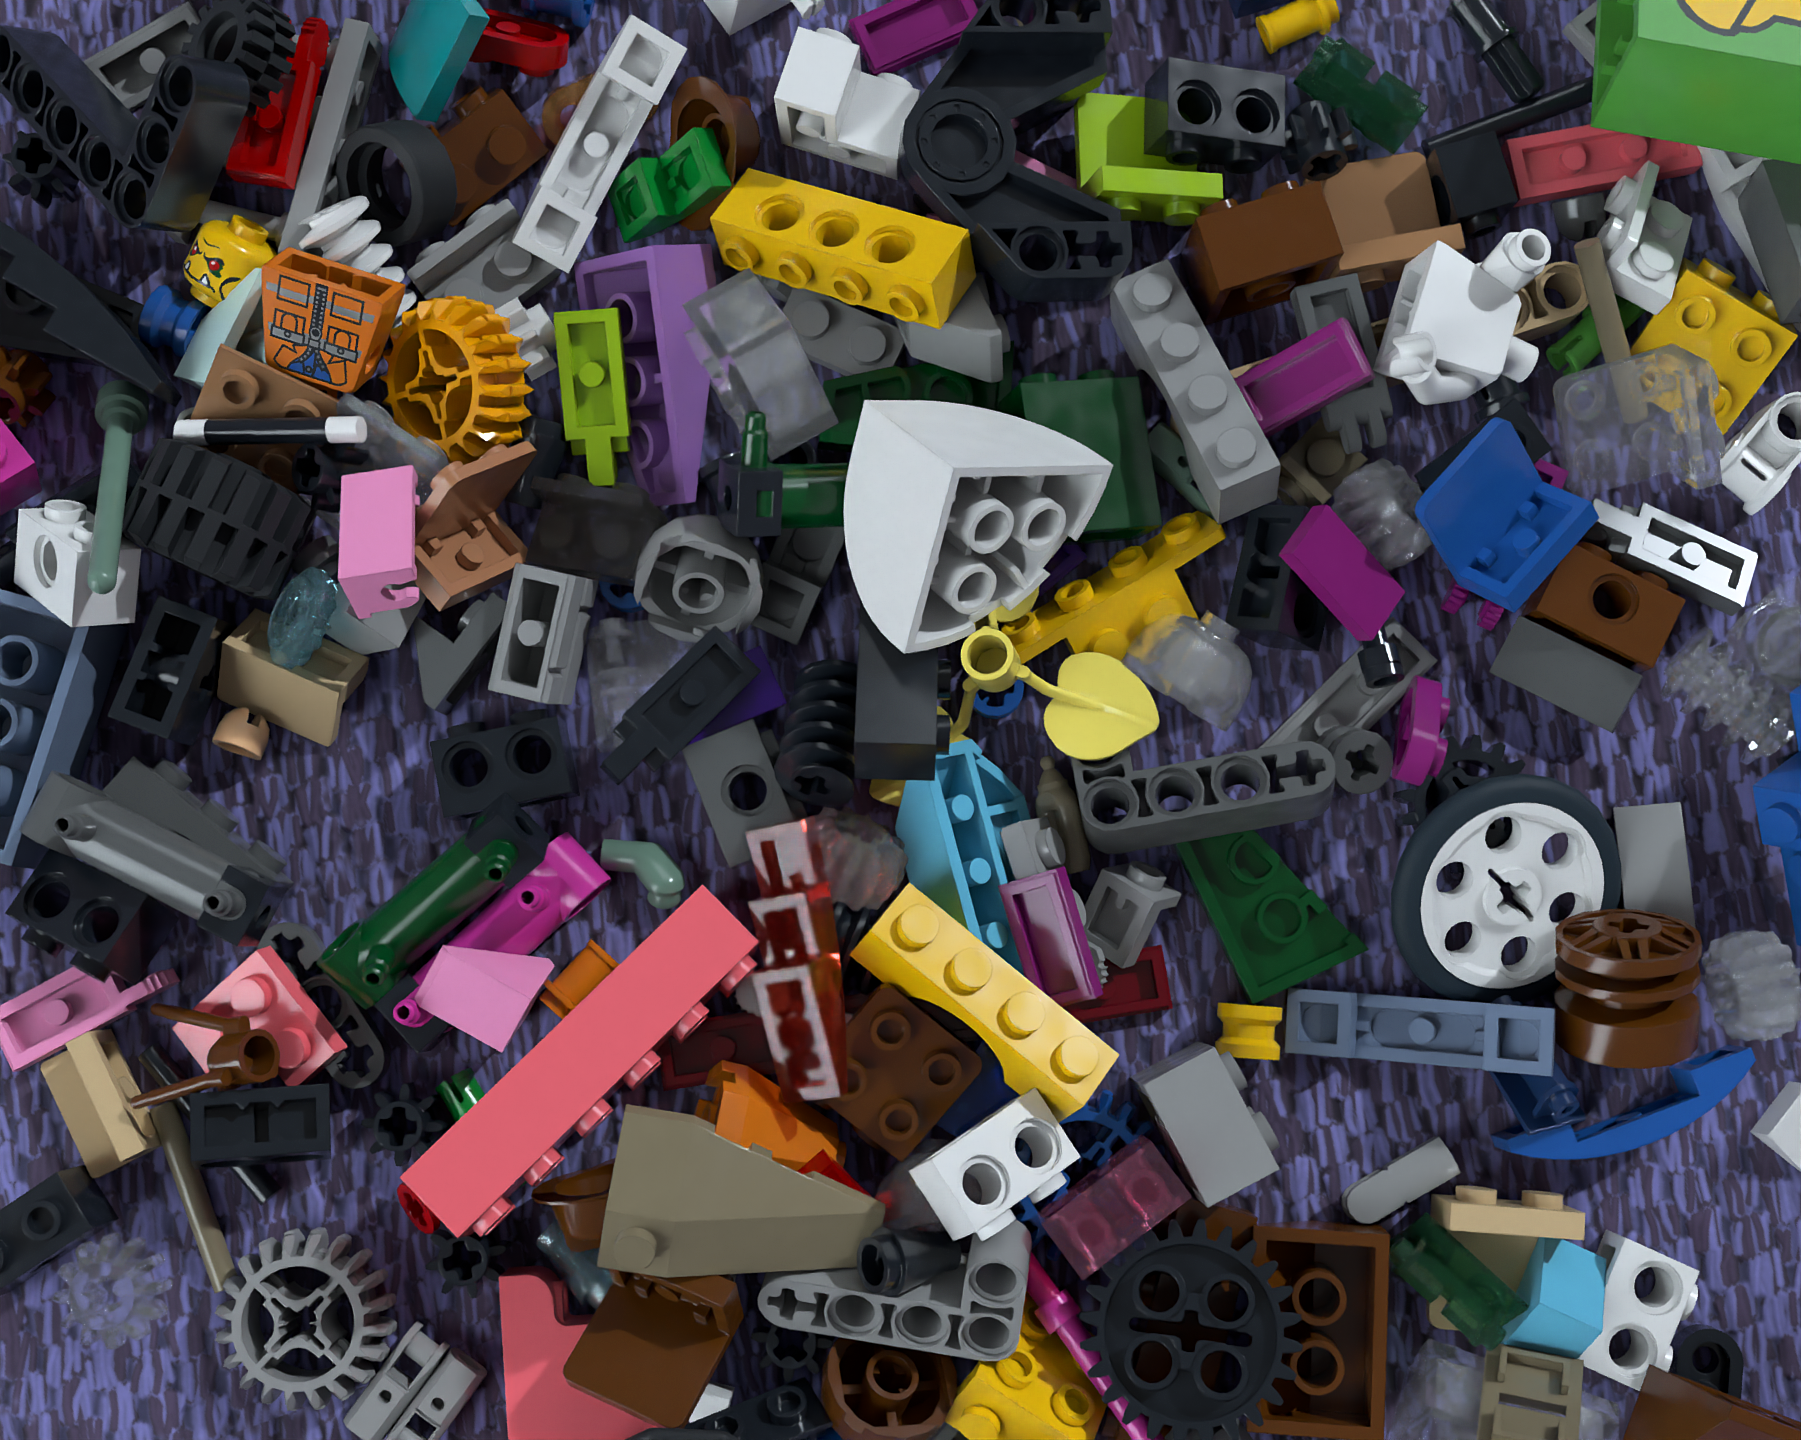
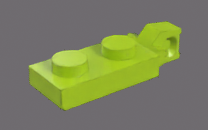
M620 308L554 312L566 441L570 440L572 455H586L589 487L613 486L618 478L617 452L630 451L629 436L632 435Z

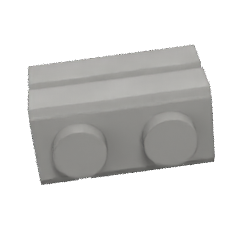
M515 563L488 690L546 704L572 705L591 619L587 612L589 608L594 606L599 581Z

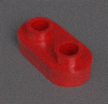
M483 8L490 20L468 61L475 63L491 61L517 66L520 72L533 77L550 76L554 73V70L560 69L567 64L569 34L564 29L547 22Z

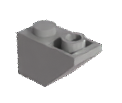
M980 272L976 273V278L941 329L917 322L902 321L892 315L911 357L989 383L1003 380V353L1010 351L1009 332L1001 314L993 315L989 308V294L985 280Z

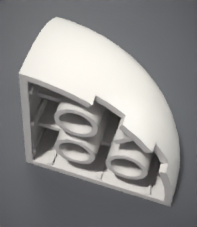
M864 400L846 477L843 513L849 566L860 599L870 618L880 632L905 654L947 645L971 635L976 631L974 622L984 618L1001 605L1011 611L1050 575L1043 567L1059 550L1066 538L1069 536L1075 541L1078 540L1105 490L1113 464L1088 447L1059 432L1005 413L970 405L940 401Z

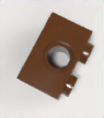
M1578 542L1531 594L1521 616L1636 673L1652 669L1686 599L1669 592L1670 585L1659 576L1641 570H1635L1631 573L1611 563L1612 556L1606 550L1591 543ZM1595 589L1601 590L1611 597L1614 603V614L1611 619L1601 616L1595 610L1593 605Z

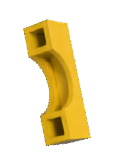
M910 882L849 954L884 984L894 985L908 997L919 998L936 1004L970 1026L990 1046L999 1059L1004 1072V1082L1019 1095L1036 1087L1058 1123L1084 1107L1119 1057L1115 1050Z

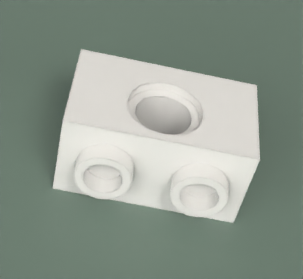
M50 500L45 502V508L19 509L14 572L15 584L70 627L135 623L141 556L140 547L122 535L116 586L107 594H97L89 588L87 583L95 516L86 510L87 507L82 503L71 500Z

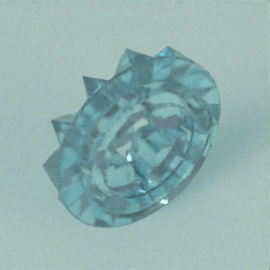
M316 567L307 568L299 576L291 579L279 595L271 613L267 631L270 655L274 663L289 669H293L297 665L303 666L311 659L313 650H318L322 647V638L326 630L331 628L329 623L331 614L337 608L336 601L334 600L337 592L336 581L330 578L328 572Z

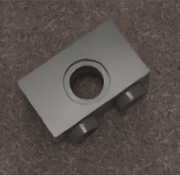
M752 718L689 744L682 749L729 868L736 870L805 841L799 828L810 823L801 800L784 792V789H782L775 778L774 766L780 750L772 728L760 733L757 724ZM746 776L762 778L767 787V795L764 802L753 810L737 808L732 797L735 784Z

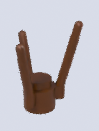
M154 1003L150 1010L155 1016L223 1032V1036L213 1044L208 1052L207 1065L210 1072L134 1096L130 1100V1106L133 1109H140L216 1087L218 1091H230L247 1084L261 1083L270 1078H275L278 1074L280 1062L278 1044L272 1034L266 1030H251L250 1021L246 1016L227 1018L174 1005Z

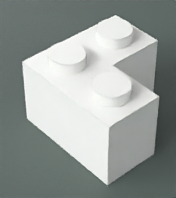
M798 26L774 95L781 144L898 180L901 171L898 158L900 134L905 119L921 97V90L913 88L906 79L891 73H880L876 77L861 72L860 46L853 44L843 33L829 28H819L815 32Z

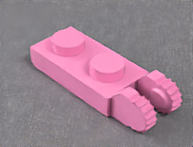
M72 967L0 1005V1047L12 1071H22L66 1048L65 1043L88 1031L99 1030L137 1010L135 1005L175 986L180 980L173 968L160 970L147 976L144 981L127 989L123 979L112 973L107 981L102 983Z

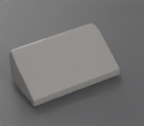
M188 0L83 60V62L131 112L146 103L164 60L173 54L183 55L181 53L183 42H191L193 37L187 31L192 22L198 25L201 18L191 1Z

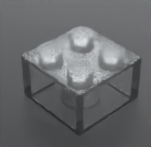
M750 268L741 271L682 305L693 328L683 334L698 362L707 371L712 380L710 385L726 414L732 418L740 435L742 436V431L745 428V415L747 412L760 411L766 415L768 456L771 461L839 423L789 320Z

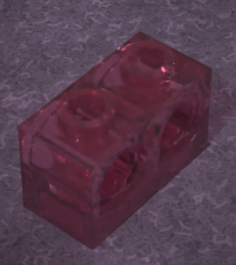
M1141 1134L1039 1211L1037 1216L1041 1225L1080 1278L1084 1280L1192 1198V1196L1153 1143Z

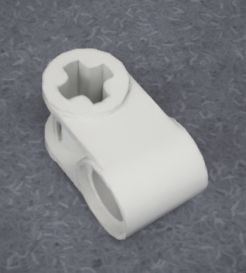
M1801 392L1785 394L1755 413L1742 430L1720 449L1701 473L1708 481L1716 478L1744 502L1743 510L1749 515L1757 513L1782 489L1789 480L1792 471L1801 462ZM1779 413L1790 417L1796 427L1795 439H1789L1779 430L1777 424Z

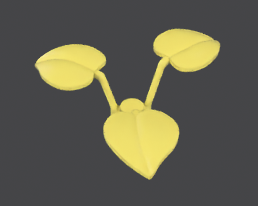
M1040 585L1011 611L1001 605L984 618L974 622L976 631L965 640L961 649V662L969 677L962 684L964 695L958 720L953 724L950 718V743L969 739L962 735V733L970 723L976 693L980 688L987 692H1001L1010 688L1017 679L1024 681L1043 695L1053 698L1044 713L1045 730L1057 749L1075 759L1096 761L1112 757L1157 730L1160 720L1151 693L1129 667L1109 655L1098 652H1083L1069 656L1060 666L1057 680L1058 687L1038 677L1027 666L1021 665L1016 649L1010 639L999 631L997 622L1014 623L1028 614L1039 595ZM937 706V715H948L944 709ZM872 779L869 793L880 802L900 807L906 780Z

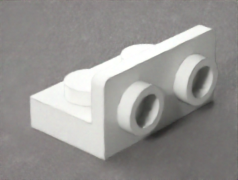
M1648 160L1632 179L1624 175L1613 187L1604 207V210L1610 212V215L1596 238H1599L1614 293L1657 315L1672 299L1693 218L1681 212L1672 203L1652 196L1660 166Z

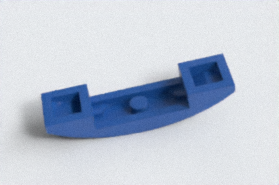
M1726 1045L1669 1067L1679 1091L1576 1131H1573L1570 1124L1528 1136L1520 1123L1490 1136L1496 1148L1534 1158L1554 1160L1587 1159L1626 1152L1667 1137L1710 1111L1745 1077L1755 1063L1756 1058L1751 1047Z

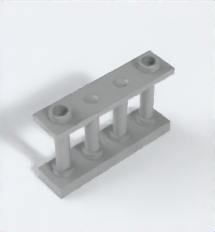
M345 17L340 38H334L331 43L328 42L327 57L322 67L327 68L329 76L323 96L318 95L315 98L309 123L312 134L307 152L302 154L295 184V193L289 213L284 212L281 217L208 200L198 223L204 224L211 220L230 222L233 215H239L265 228L269 233L266 240L276 242L278 254L288 247L319 257L324 254L321 248H300L298 243L312 229L309 224L298 225V223L327 207L339 203L340 197L336 178L338 154L347 136L361 127L383 46L370 23ZM295 34L292 37V41L295 42L297 46L299 35ZM229 153L226 157L223 167H226ZM165 231L175 242L188 245L191 231Z

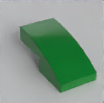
M693 127L659 158L638 157L613 180L607 193L624 243H630L649 237L688 217L729 189L732 184L713 128Z

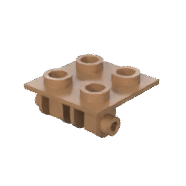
M221 343L190 420L338 417L344 402ZM304 444L199 446L215 454L220 452L242 461L271 477L272 481L294 492L301 498L303 494L298 493V488L293 482L292 462L296 452Z

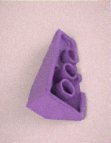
M711 244L651 245L574 263L580 310L620 308L632 435L629 436L630 451L626 453L645 507L695 502L719 310Z

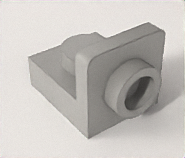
M1131 861V863L1102 868L1084 906L1086 924L1083 928L1087 940L1102 948L1104 957L1120 968L1135 965L1160 911L1175 907L1181 897L1180 892L1164 883L1166 876L1163 872L1141 861Z

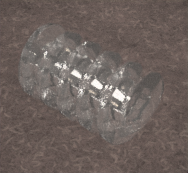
M1704 627L1692 635L1668 661L1664 668V675L1667 676L1660 695L1666 699L1683 689L1687 696L1680 712L1684 715H1688L1701 706L1706 708L1707 712L1699 727L1704 732L1724 723L1727 729L1720 742L1723 748H1728L1742 739L1747 742L1740 758V762L1744 765H1748L1762 756L1768 757L1796 735L1789 692L1781 691L1771 695L1774 689L1773 679L1763 674L1751 679L1754 671L1753 663L1745 658L1730 663L1734 653L1733 646L1723 641L1710 646L1713 630L1710 627Z

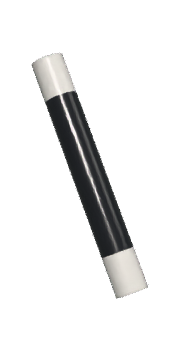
M362 416L178 420L174 425L175 439L196 446L363 443L367 437V424Z

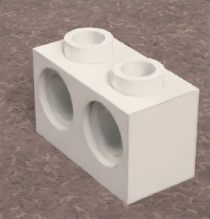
M1035 1087L1000 1107L909 1170V1173L953 1241L975 1232L981 1241H984L1016 1219L1010 1208L1028 1195L1034 1204L1063 1186L1067 1180L1061 1171L1079 1159L1080 1155ZM1016 1137L1023 1139L1029 1145L1033 1156L1031 1167L1023 1164L1018 1158L1015 1151ZM965 1172L973 1175L981 1186L982 1198L980 1204L972 1202L963 1190L962 1180Z
M1606 1230L1596 1253L1606 1258L1603 1332L1578 1359L1584 1360L1585 1367L1640 1391L1649 1364L1667 1371L1669 1370L1673 1358V1349L1670 1344L1679 1322L1687 1319L1694 1309L1698 1296V1288L1695 1282L1700 1271ZM1652 1267L1656 1279L1655 1286L1649 1295L1638 1299L1634 1290L1635 1279L1642 1270ZM1628 1329L1631 1336L1629 1350L1624 1356L1618 1359H1611L1609 1354L1611 1338L1618 1331Z

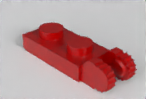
M314 17L306 18L301 28V35L298 37L294 58L289 56L286 58L288 62L293 64L289 75L282 73L278 80L284 85L279 94L270 91L268 95L271 103L265 109L257 106L256 115L252 117L244 115L230 148L226 165V174L234 181L290 190L295 189L321 75L319 68L325 64L327 47H329L330 31H328L326 20Z

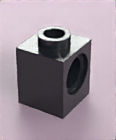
M1495 130L1436 147L1426 160L1440 226L1460 223L1462 232H1464L1465 238L1468 240L1476 239L1498 230L1502 226L1501 220L1518 202Z

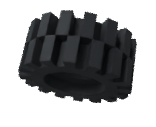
M212 0V8L204 4L198 13L202 18L198 25L193 22L191 23L187 32L192 34L193 37L191 42H183L181 53L187 56L231 62L240 66L247 75L250 86V100L245 116L252 117L256 115L257 106L265 109L271 103L268 95L270 91L279 94L284 86L278 80L282 73L289 75L293 65L286 58L296 52V43L290 40L296 34L295 27L289 23L291 19L286 14L262 0Z

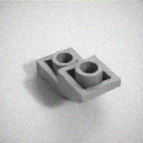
M1681 802L1614 807L1613 820L1616 845L1621 861L1623 909H1637L1665 914L1686 921L1696 929Z

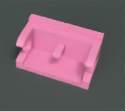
M413 465L341 476L338 581L358 619L370 618L372 613L406 608L419 601L418 587H405L400 590L385 588V586L390 584L400 585L417 579V567L415 565V509L420 506V496L415 495V487L418 486V475Z

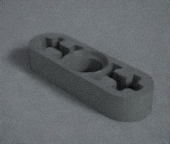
M283 922L273 925L265 931L257 950L271 945L275 952L279 954L283 949L279 939L283 935L288 940L301 939L305 947L297 953L298 959L306 971H312L318 967L317 961L326 947L311 927L302 923ZM284 962L297 980L303 978L292 962ZM325 972L323 975L304 981L301 986L309 996L317 988L324 985L332 987L338 992L342 1007L337 1018L330 1022V1024L337 1032L346 1027L354 1018L359 1027L347 1031V1035L356 1047L369 1045L374 1053L367 1060V1065L371 1071L365 1075L361 1069L353 1071L346 1069L344 1062L350 1058L351 1053L349 1048L345 1049L326 1066L331 1077L338 1084L352 1089L363 1088L380 1081L389 1069L391 1052L387 1041L367 1010L363 1009Z

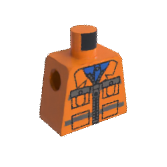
M291 247L286 248L262 265L261 280L266 363L280 372L300 378L299 381L336 399L338 391L345 393L357 391L374 375L379 365L403 299L406 284Z

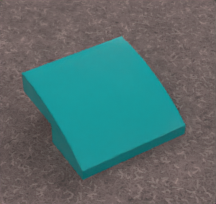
M477 0L410 1L389 44L388 60L396 87L415 119L437 122L490 20Z

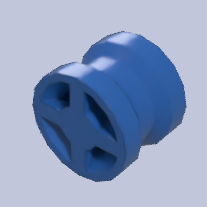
M159 286L151 293L143 307L138 324V335L142 342L155 348L164 345L173 348L174 354L177 357L183 358L201 320L213 308L205 305L198 299L191 302L183 299L181 292L170 286Z

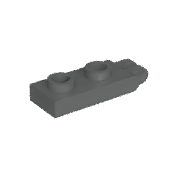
M1357 273L1294 287L1290 293V298L1301 340L1343 317L1349 321L1373 370L1378 349ZM1374 370L1376 378L1320 408L1325 429L1327 432L1339 430L1342 445L1347 454L1362 450V440L1358 425H1364L1371 448L1387 444V433L1383 419L1392 418L1393 406L1385 375Z

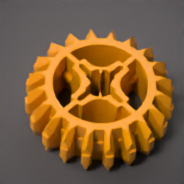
M466 296L430 298L427 301L418 302L417 308L402 312V325L391 329L390 332L394 346L383 351L382 354L388 362V372L379 377L387 383L389 395L382 404L388 405L393 409L394 416L390 422V427L403 431L402 446L414 449L419 461L435 464L437 468H444L455 461H461L463 465L479 460L488 450L499 444H504L509 448V443L522 438V431L518 422L531 416V413L523 404L524 396L535 389L525 384L524 371L532 363L519 357L518 351L522 345L523 338L509 334L510 318L495 314L493 305L485 304L482 301H475V299H467Z

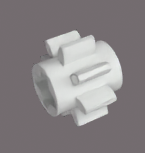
M517 297L495 309V314L510 318L509 334L523 338L518 354L521 359L532 363L524 371L531 381L558 367L551 354L552 351L557 349L555 327L540 303L526 310Z

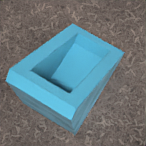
M1539 1237L1495 1343L1578 1359L1603 1332L1606 1258L1564 1239Z

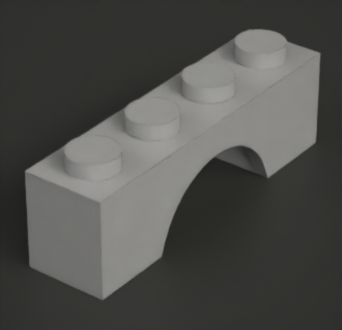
M1163 260L1119 279L1110 293L1112 324L1136 371L1145 370L1162 393L1179 430L1186 451L1190 473L1217 524L1219 525L1277 500L1281 464L1169 260Z

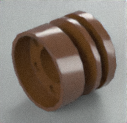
M1603 909L1582 912L1565 918L1555 927V948L1557 954L1555 957V976L1562 983L1554 991V1008H1556L1555 1042L1566 1053L1590 1063L1614 1068L1634 1069L1670 1066L1690 1058L1698 1048L1700 1007L1697 996L1692 993L1701 982L1698 961L1702 955V940L1697 929L1686 921L1661 913L1637 909Z

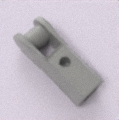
M1434 1136L1383 1165L1382 1170L1377 1169L1348 1186L1342 1195L1341 1205L1344 1213L1349 1218L1361 1223L1370 1224L1400 1208L1405 1202L1410 1203L1459 1175L1461 1172L1440 1137Z
M417 1321L404 1335L344 1416L343 1422L345 1426L362 1440H383L451 1346L446 1341L438 1345L421 1332L424 1324L420 1321ZM404 1353L423 1367L415 1379H412L395 1366Z
M451 1348L393 1426L385 1440H440L487 1376V1370L461 1349ZM415 1413L436 1428L429 1439L407 1424Z

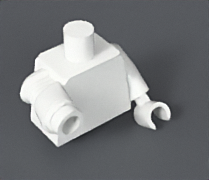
M1525 229L1522 232L1507 233L1484 261L1477 264L1472 263L1439 240L1425 249L1404 267L1373 370L1386 376L1404 380L1416 400L1423 405L1467 399L1472 394L1497 380L1500 374L1518 383L1524 381L1536 365L1539 350L1537 347L1513 336L1522 304L1516 292L1539 275L1550 259L1551 246L1547 237L1536 229Z

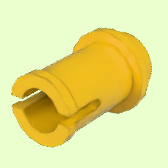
M1295 0L1266 15L1262 14L1256 17V27L1268 53L1272 54L1277 52L1279 48L1315 32H1319L1323 36L1330 33L1331 25L1339 22L1340 14L1336 0Z

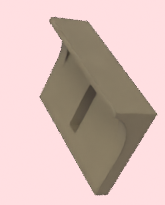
M1487 1341L1476 1440H1579L1584 1360ZM1499 1402H1504V1403H1509V1404H1514V1405L1529 1407V1408H1533V1409H1538V1410H1543V1411H1548V1412L1563 1414V1415H1565V1417L1556 1416V1415H1551V1414H1546V1413H1541V1412H1536V1411H1531V1410L1522 1409V1408H1517V1407H1512V1406H1507V1405H1502V1404H1498V1403H1499Z

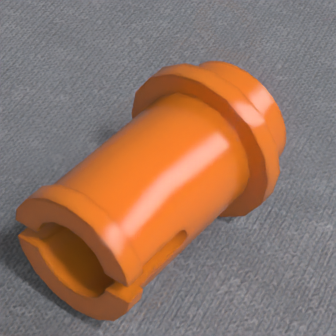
M592 939L586 943L587 946L553 982L549 979L546 980L544 986L547 989L539 996V999L562 1020L620 965Z

